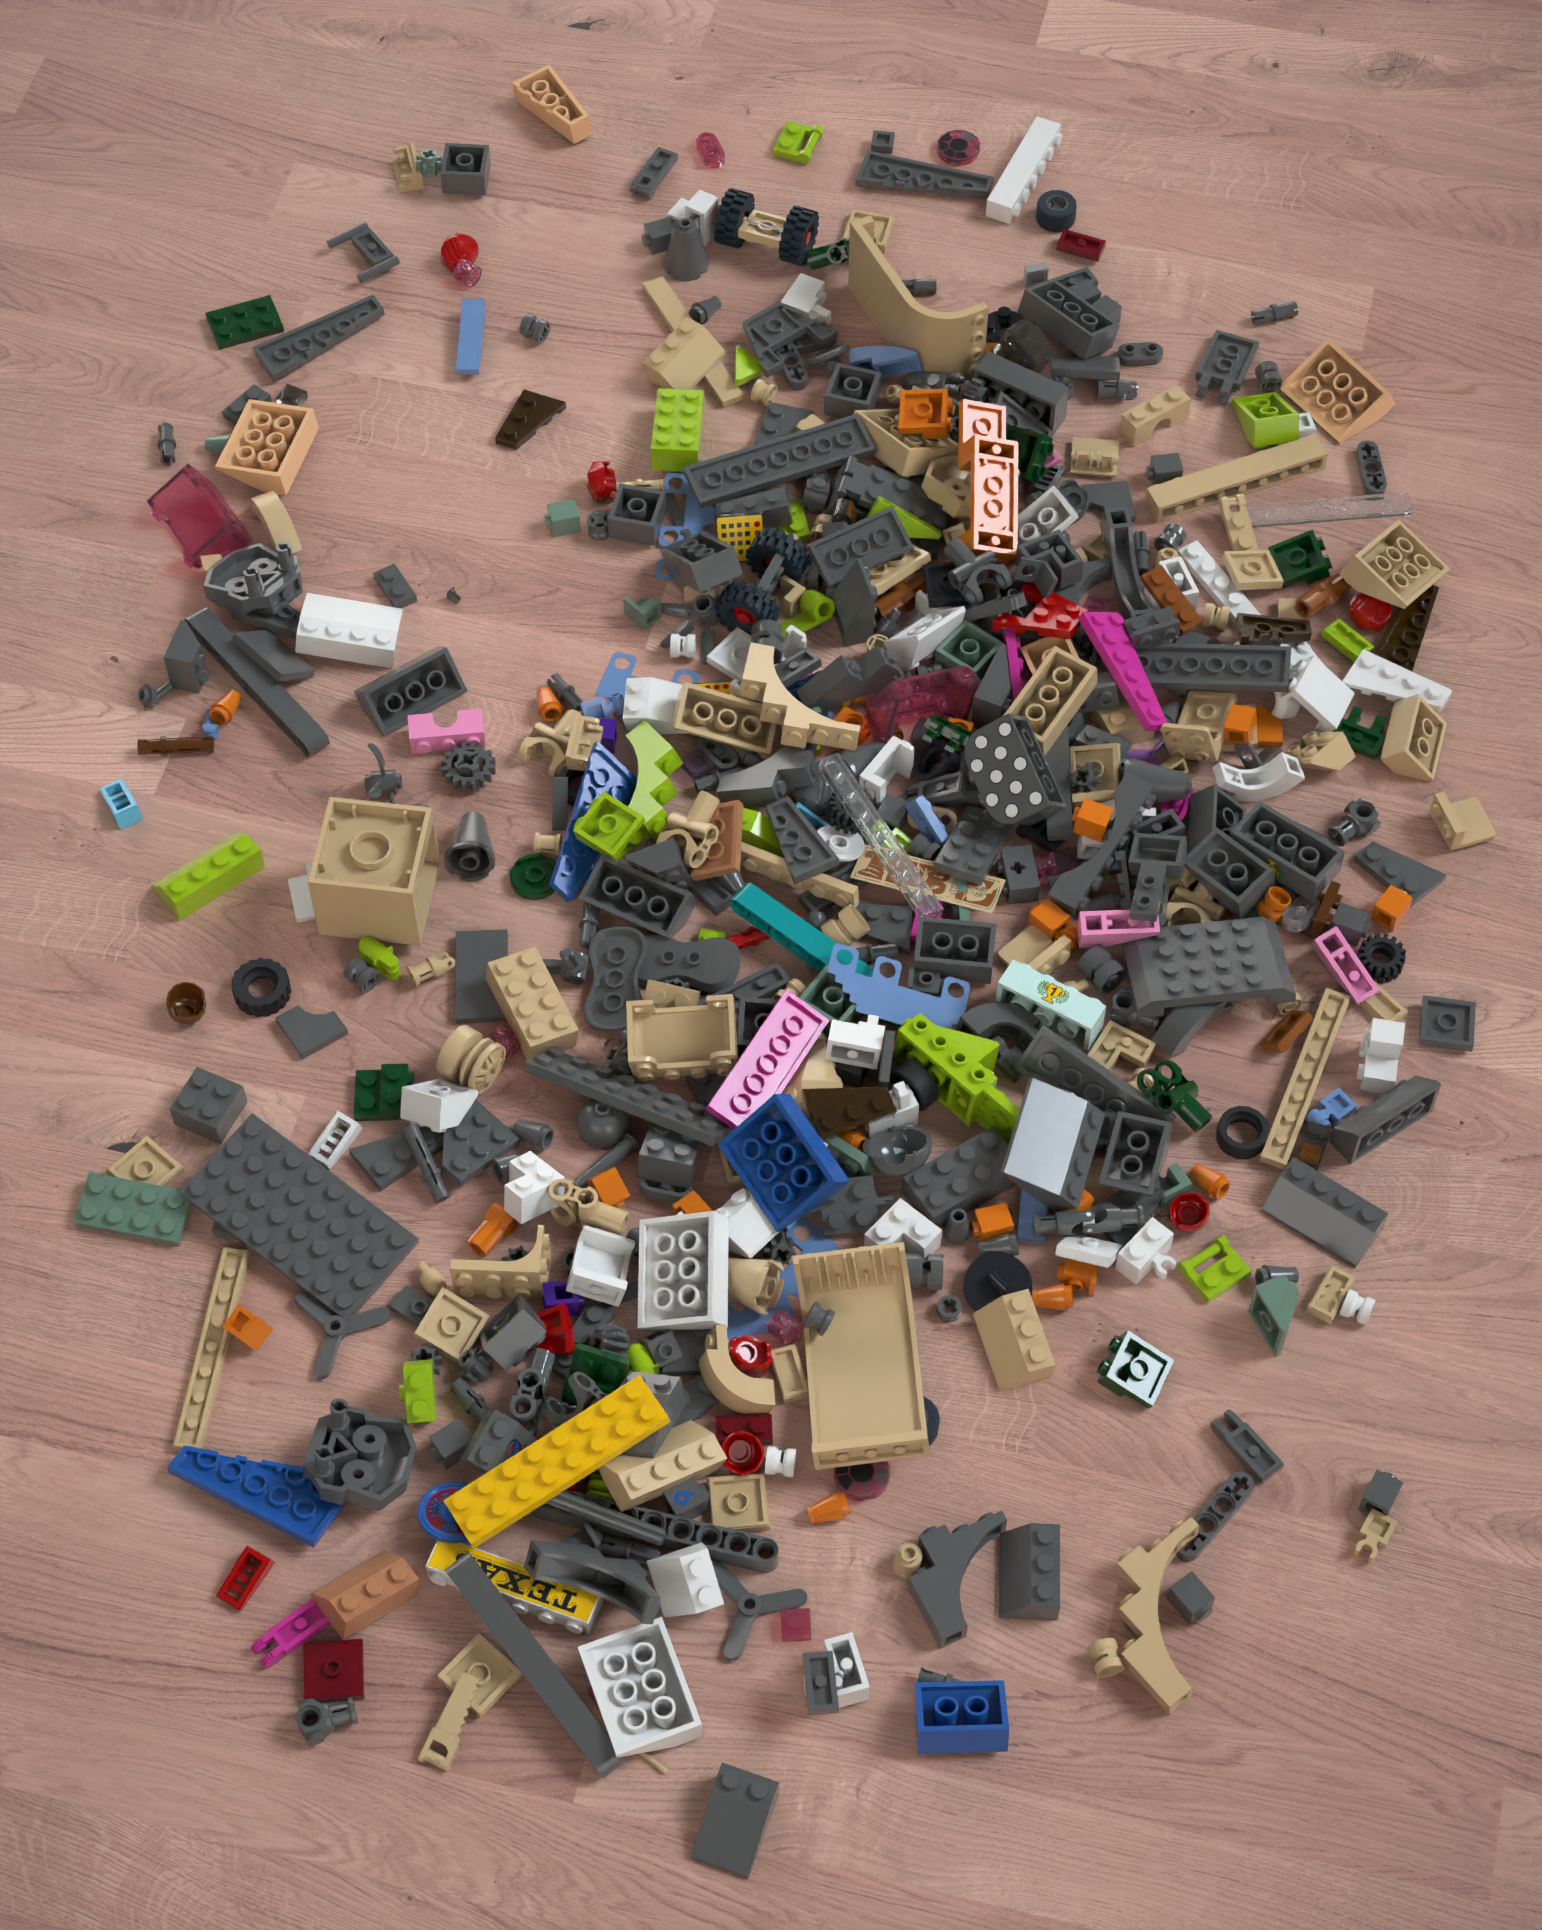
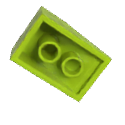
M1276 392L1231 398L1232 406L1245 437L1255 448L1265 449L1269 445L1286 444L1299 439V414Z

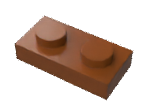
M1290 1010L1260 1043L1264 1052L1283 1053L1288 1050L1291 1043L1306 1030L1308 1024L1313 1020L1309 1011Z

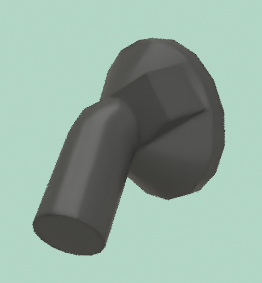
M166 682L157 690L150 683H146L139 690L138 698L145 708H149L153 704H158L160 699L174 689L169 682Z

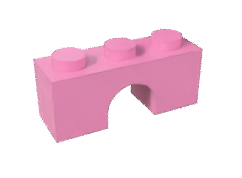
M482 708L457 711L458 718L456 723L446 728L439 727L434 723L432 713L408 715L411 754L452 751V746L454 745L461 748L462 742H465L466 746H470L472 742H475V747L477 748L482 744L486 747Z

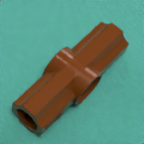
M1342 569L1310 586L1311 590L1295 600L1296 605L1294 608L1298 615L1308 618L1320 609L1337 602L1341 594L1352 588L1339 574Z
M923 573L908 582L903 580L891 587L888 594L876 600L877 615H874V618L879 622L884 615L889 616L893 608L899 611L904 610L905 612L912 611L915 608L916 593L921 590L926 594Z

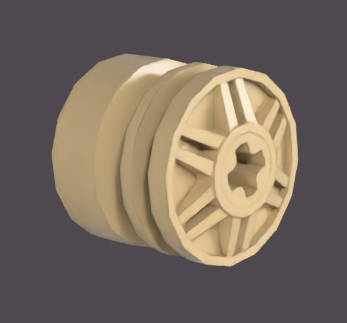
M462 1025L453 1031L443 1045L437 1060V1072L454 1082L459 1081L462 1086L478 1090L479 1095L485 1092L497 1078L505 1061L506 1050L504 1046L497 1042L495 1043L490 1038L483 1039V1035L471 1027Z

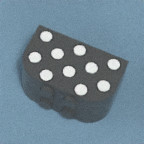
M1008 713L978 729L970 736L965 746V760L970 770L968 775L980 792L978 797L981 804L987 808L989 814L995 820L1005 824L1030 826L1067 808L1027 717Z

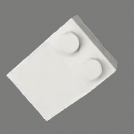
M652 677L627 678L623 709V721L627 734L644 720L659 734H687V732L673 729V713L682 684Z

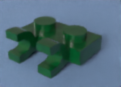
M1353 706L1348 719L1342 718L1337 729L1332 732H1343L1354 752L1375 760L1385 742L1386 736L1381 733L1384 730L1383 725L1386 718L1377 715L1371 728H1365L1358 725L1361 721L1360 716L1363 709Z
M932 715L926 719L924 727L928 728V731L923 735L922 739L932 743L936 737L944 738L945 736L951 740L944 749L955 753L959 747L965 748L973 732L940 716Z

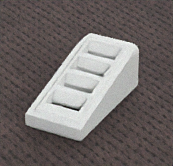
M337 1110L307 1155L328 1169H331L363 1128L358 1122ZM341 1125L348 1128L346 1133L339 1129ZM334 1133L343 1137L341 1141H338L337 1139L332 1137ZM329 1141L337 1147L333 1150L325 1144ZM322 1149L331 1154V1156L327 1159L319 1154V1151Z

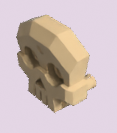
M951 454L931 461L921 486L928 498L943 505L942 510L951 517L970 519V471L958 470V454Z

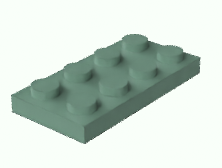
M89 1172L73 1223L79 1227L180 1246L192 1204L181 1197V1189Z

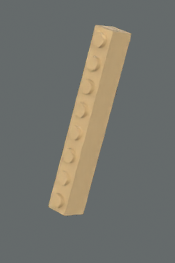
M1315 434L1301 437L1286 444H1280L1245 457H1239L1233 461L1217 464L1208 469L1199 470L1183 477L1152 485L1146 490L1144 504L1156 523H1160L1219 504L1220 497L1227 496L1228 498H1233L1236 494L1242 493L1247 495L1324 470L1328 453Z

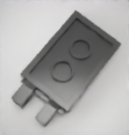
M1216 330L1196 372L1195 379H1197L1196 382H1199L1196 397L1205 399L1209 386L1221 388L1218 403L1227 405L1231 392L1236 393L1240 390L1258 351L1260 342Z

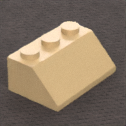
M686 317L643 362L647 379L662 389L689 390L697 385L726 352L703 325Z
M1419 694L1394 702L1380 759L1395 774L1428 782L1434 781L1447 723Z
M1029 1289L1003 1295L973 1313V1318L999 1391L1052 1377L1055 1362Z

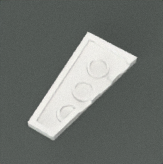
M1364 649L1342 681L1349 688L1361 690V694L1369 696L1372 693L1386 696V700L1394 702L1419 694L1439 713L1452 693L1451 689Z

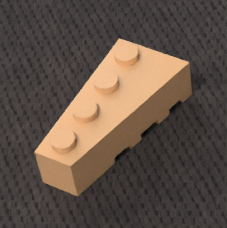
M550 64L512 83L516 101L575 144L593 135L589 115Z

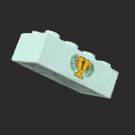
M1012 960L998 981L996 1003L1012 1004L1031 1012L1041 1020L1038 1031L1044 1025L1088 1055L1102 1033L1106 1005L1096 998H1090L1078 992L1074 987L1066 986L1056 981L1050 975H1043L1033 970L1029 965Z

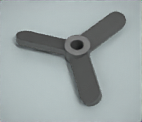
M300 1292L295 1297V1304L325 1330V1336L314 1367V1375L318 1379H325L330 1375L340 1342L347 1334L385 1324L390 1319V1312L385 1307H378L347 1317L334 1316L306 1292ZM334 1327H340L338 1330H332Z
M712 1563L719 1587L738 1607L737 1616L724 1648V1655L730 1661H736L741 1657L754 1620L760 1614L800 1607L807 1602V1593L803 1589H793L760 1596L749 1593L722 1563ZM753 1604L755 1607L753 1609H746L745 1605Z

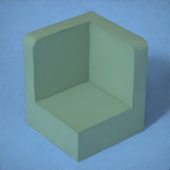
M629 597L623 599L624 614L643 630L661 618V602L656 597H652L647 602L642 598L637 602L632 601Z
M1178 1162L1169 1166L1166 1177L1163 1180L1171 1189L1162 1193L1160 1199L1161 1209L1168 1207L1174 1197L1182 1193H1190L1192 1182Z

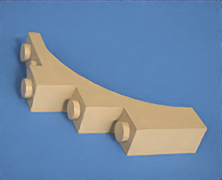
M750 643L742 677L740 698L763 702L760 721L783 725L780 744L805 748L806 742L856 751L861 726L834 721L803 705L784 687L776 673L773 659L775 647Z
M1192 1517L1185 1522L1183 1520L1177 1522L1170 1529L1169 1532L1171 1534L1163 1541L1159 1538L1148 1548L1149 1553L1139 1545L1134 1550L1131 1548L1126 1550L1118 1559V1573L1137 1593L1135 1595L1130 1593L1121 1601L1119 1617L1139 1638L1138 1640L1132 1638L1123 1646L1121 1658L1125 1667L1169 1715L1191 1697L1192 1687L1179 1673L1165 1647L1159 1625L1158 1601L1163 1579L1176 1553L1198 1535L1199 1525Z

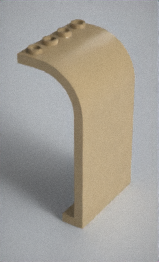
M871 215L850 222L848 289L887 345L917 351L922 370L916 372H957L964 375L966 379L974 377V368L985 356L989 309L985 302L955 312H939L922 306L914 299L875 244L874 220Z
M904 1242L792 1256L802 1321H804L815 1301L820 1303L823 1309L835 1311V1315L823 1336L818 1335L815 1329L803 1326L813 1441L811 1445L815 1469L930 1456L917 1333Z

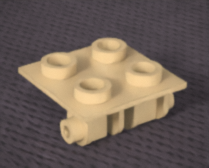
M1073 437L1070 473L1117 477L1119 440Z

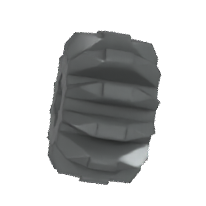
M602 1323L599 1327L595 1328L594 1335L590 1337V1347L628 1358L627 1352L630 1349L628 1346L630 1336L627 1335V1329L611 1323Z

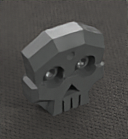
M287 542L279 543V546H276L277 552L261 543L231 551L208 569L203 585L206 598L218 606L230 607L231 611L243 615L261 608L275 615L281 610V607L284 608L294 598L303 593L298 557L292 555L291 544Z
M341 1398L334 1399L330 1405V1414L318 1419L303 1464V1478L310 1479L313 1482L321 1500L339 1505H346L349 1502L365 1510H382L406 1492L416 1460L417 1446L407 1420L370 1416L368 1410L350 1407L347 1401ZM370 1440L373 1441V1443L369 1444L366 1443V1441ZM359 1475L362 1476V1478L357 1479L354 1476Z

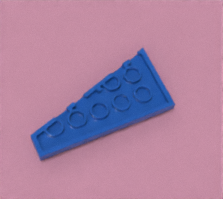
M598 741L593 743L549 884L567 902L572 901L582 888L601 856L598 851L593 850L576 839L573 832L576 821L580 817H584L589 810L591 802L596 797L599 798L603 791L628 806L637 784V778Z
M185 1445L168 1465V1473L312 1548L317 1545L345 1506L321 1500L313 1482L310 1479L303 1478V1467L267 1460L256 1462L247 1460V1457L236 1455V1458L219 1455L218 1451Z

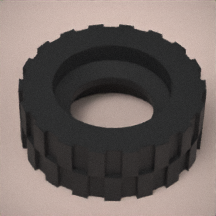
M258 958L256 960H249L246 964L243 963L235 971L234 978L232 977L231 988L235 1003L247 1015L268 1017L271 1014L278 1013L280 1009L286 1006L287 1001L289 1002L291 986L287 971L279 962H275L272 959ZM259 978H269L274 983L273 992L265 997L252 996L248 988L252 981Z

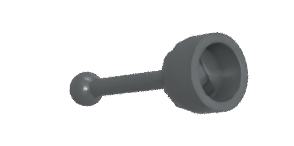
M811 911L806 914L805 921L817 930L822 931L821 925L826 922V915L819 911ZM806 964L807 970H809V971H814V970H815L813 967H811L810 965Z

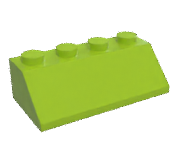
M235 832L158 880L151 887L181 921L263 869L265 865L261 849L246 833Z

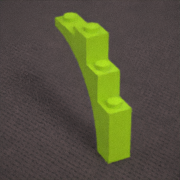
M645 720L625 735L633 746L638 759L637 784L628 807L644 816L645 822L615 859L617 861L647 836L650 835L655 840L663 832L668 818V814L663 809V806L679 794L667 776L679 768L683 762L674 748ZM597 850L600 855L603 854L605 856H608L600 850Z

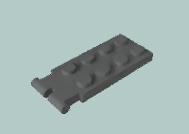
M849 456L843 472L844 476H842L836 492L839 497H851L858 501L857 505L871 510L878 496H881L941 531L939 540L942 542L945 540L942 531L950 527L953 517L942 510L943 505L929 499L921 485L873 464L868 467L857 462L856 457Z

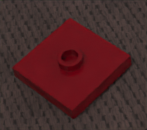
M363 1639L303 1643L304 1700L315 1699L321 1703L344 1701L350 1697L353 1700L365 1699Z

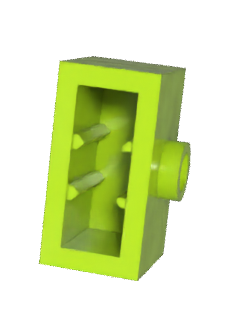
M433 1359L405 1362L403 1365L404 1384L399 1385L400 1401L406 1402L407 1423L436 1421L438 1415Z

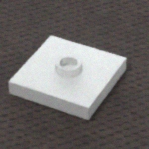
M1083 1235L1066 1236L1057 1245L1055 1255L1108 1268L1117 1259V1255L1123 1245Z

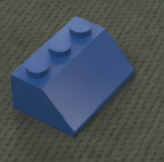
M1004 1680L915 1683V1721L918 1754L1008 1752L1009 1721Z

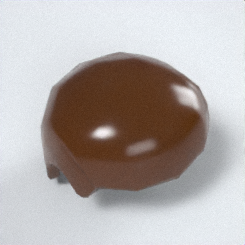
M181 982L176 984L167 994V1011L170 1018L175 1022L192 1024L199 1021L206 1012L205 992L194 983Z

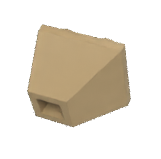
M1330 730L1325 732H1308L1302 737V741L1286 750V754L1299 759L1301 767L1322 771H1340L1356 757L1344 733L1332 732Z

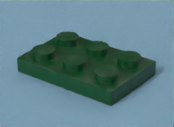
M270 295L205 313L206 320L219 350L284 332L283 324Z

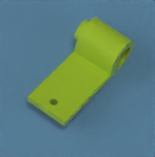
M816 590L806 591L800 600L802 613L780 623L782 626V641L785 636V630L790 625L805 632L830 619L835 611L834 602Z

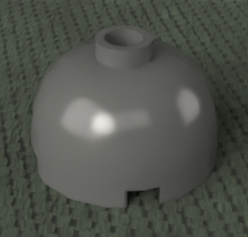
M592 1098L582 1105L578 1113L577 1129L580 1138L592 1148L594 1145L601 1147V1150L612 1149L624 1139L623 1135L630 1130L631 1121L629 1113Z

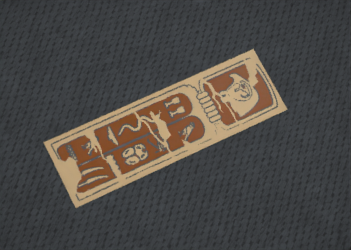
M864 844V851L858 858L850 878L991 914H993L1006 881L1005 879L987 875L982 885L967 881L968 891L958 893L956 877L933 870V861Z

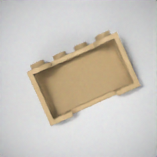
M733 994L706 996L707 1005L655 1008L653 999L626 1001L628 1063L632 1075L643 1082L652 1081L658 1077L676 1080L680 1076L691 1075L693 1078H703L707 1074L728 1076L738 1061Z

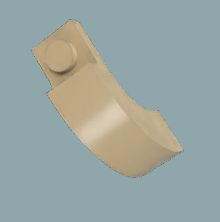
M272 490L251 498L253 503L249 505L251 512L261 520L273 550L277 552L276 546L283 542L291 544L292 554L303 550L293 523L278 495Z
M716 1324L710 1334L706 1335V1351L699 1360V1368L705 1384L721 1403L736 1412L745 1415L769 1414L775 1406L773 1379L753 1378L740 1372L734 1366L729 1356L727 1325Z

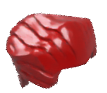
M461 233L448 236L441 246L442 265L445 264L452 272L472 267L479 253L476 240L471 236Z
M610 461L592 462L591 468L587 473L588 491L596 502L615 499L617 493L616 476L613 469L607 468Z
M1362 592L1352 598L1349 606V616L1359 629L1373 630L1374 632L1381 631L1387 625L1392 613L1390 603Z
M750 1335L733 1337L728 1343L730 1359L740 1372L753 1378H761L766 1374L769 1365L773 1361L771 1347L768 1342H760Z

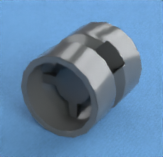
M764 619L757 621L751 627V642L774 646L773 659L775 665L782 659V626L773 620Z
M1102 945L1089 949L1077 963L1078 970L1087 979H1092L1091 983L1101 994L1114 990L1126 976V970L1116 960H1112V956Z
M906 1253L911 1289H919L921 1285H924L927 1290H942L943 1254H928L925 1258H922L920 1253ZM922 1269L929 1270L930 1273L922 1274Z

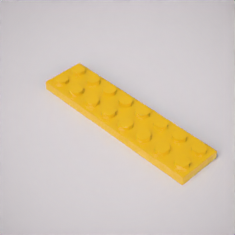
M639 1375L443 1501L474 1549L671 1421Z

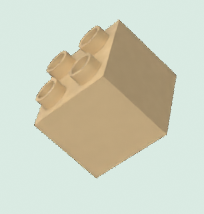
M329 797L308 879L309 891L320 935L355 939L372 936L377 941L421 946L440 864L432 808Z

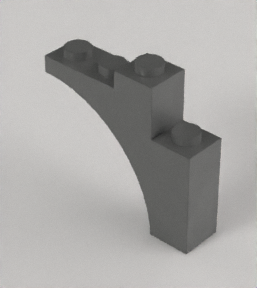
M878 645L857 662L840 655L797 690L803 705L810 709L820 707L822 715L844 702L866 695L896 693L914 698L920 692L916 686L917 679L910 671L902 670L896 664L897 658L891 650H885Z
M806 742L805 748L785 745L771 757L750 768L722 775L716 791L720 802L725 803L739 800L743 803V808L766 807V805L782 799L786 793V788L814 786L816 776L820 772L819 762L815 760L818 744Z
M1002 1510L995 1514L993 1512L986 1513L977 1522L969 1526L967 1524L960 1525L951 1534L944 1524L938 1528L931 1526L925 1529L919 1536L918 1547L921 1549L929 1569L923 1567L913 1572L911 1577H909L908 1589L940 1649L967 1635L968 1625L965 1622L960 1601L962 1578L978 1551L993 1538L1006 1531L1007 1519Z
M531 1540L524 1568L534 1580L559 1583L595 1594L625 1609L642 1624L653 1625L655 1615L660 1609L661 1597L647 1583L648 1572L636 1560L605 1558L594 1545Z

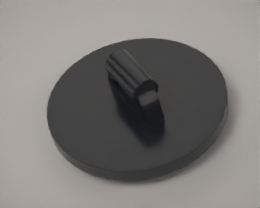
M990 1252L975 1259L968 1267L964 1277L963 1289L969 1305L975 1311H978L1003 1295L1029 1289L1032 1295L1033 1285L1028 1269L1019 1259L1003 1252Z

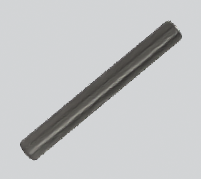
M564 1491L546 1502V1504L658 1546L662 1545L666 1537V1530Z

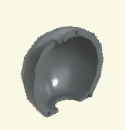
M893 1125L885 1132L876 1134L870 1139L866 1138L863 1143L864 1154L868 1156L871 1166L877 1172L887 1177L902 1178L923 1166L930 1156L932 1149L931 1134L924 1129L914 1126L895 1127ZM893 1148H901L905 1151L895 1155Z

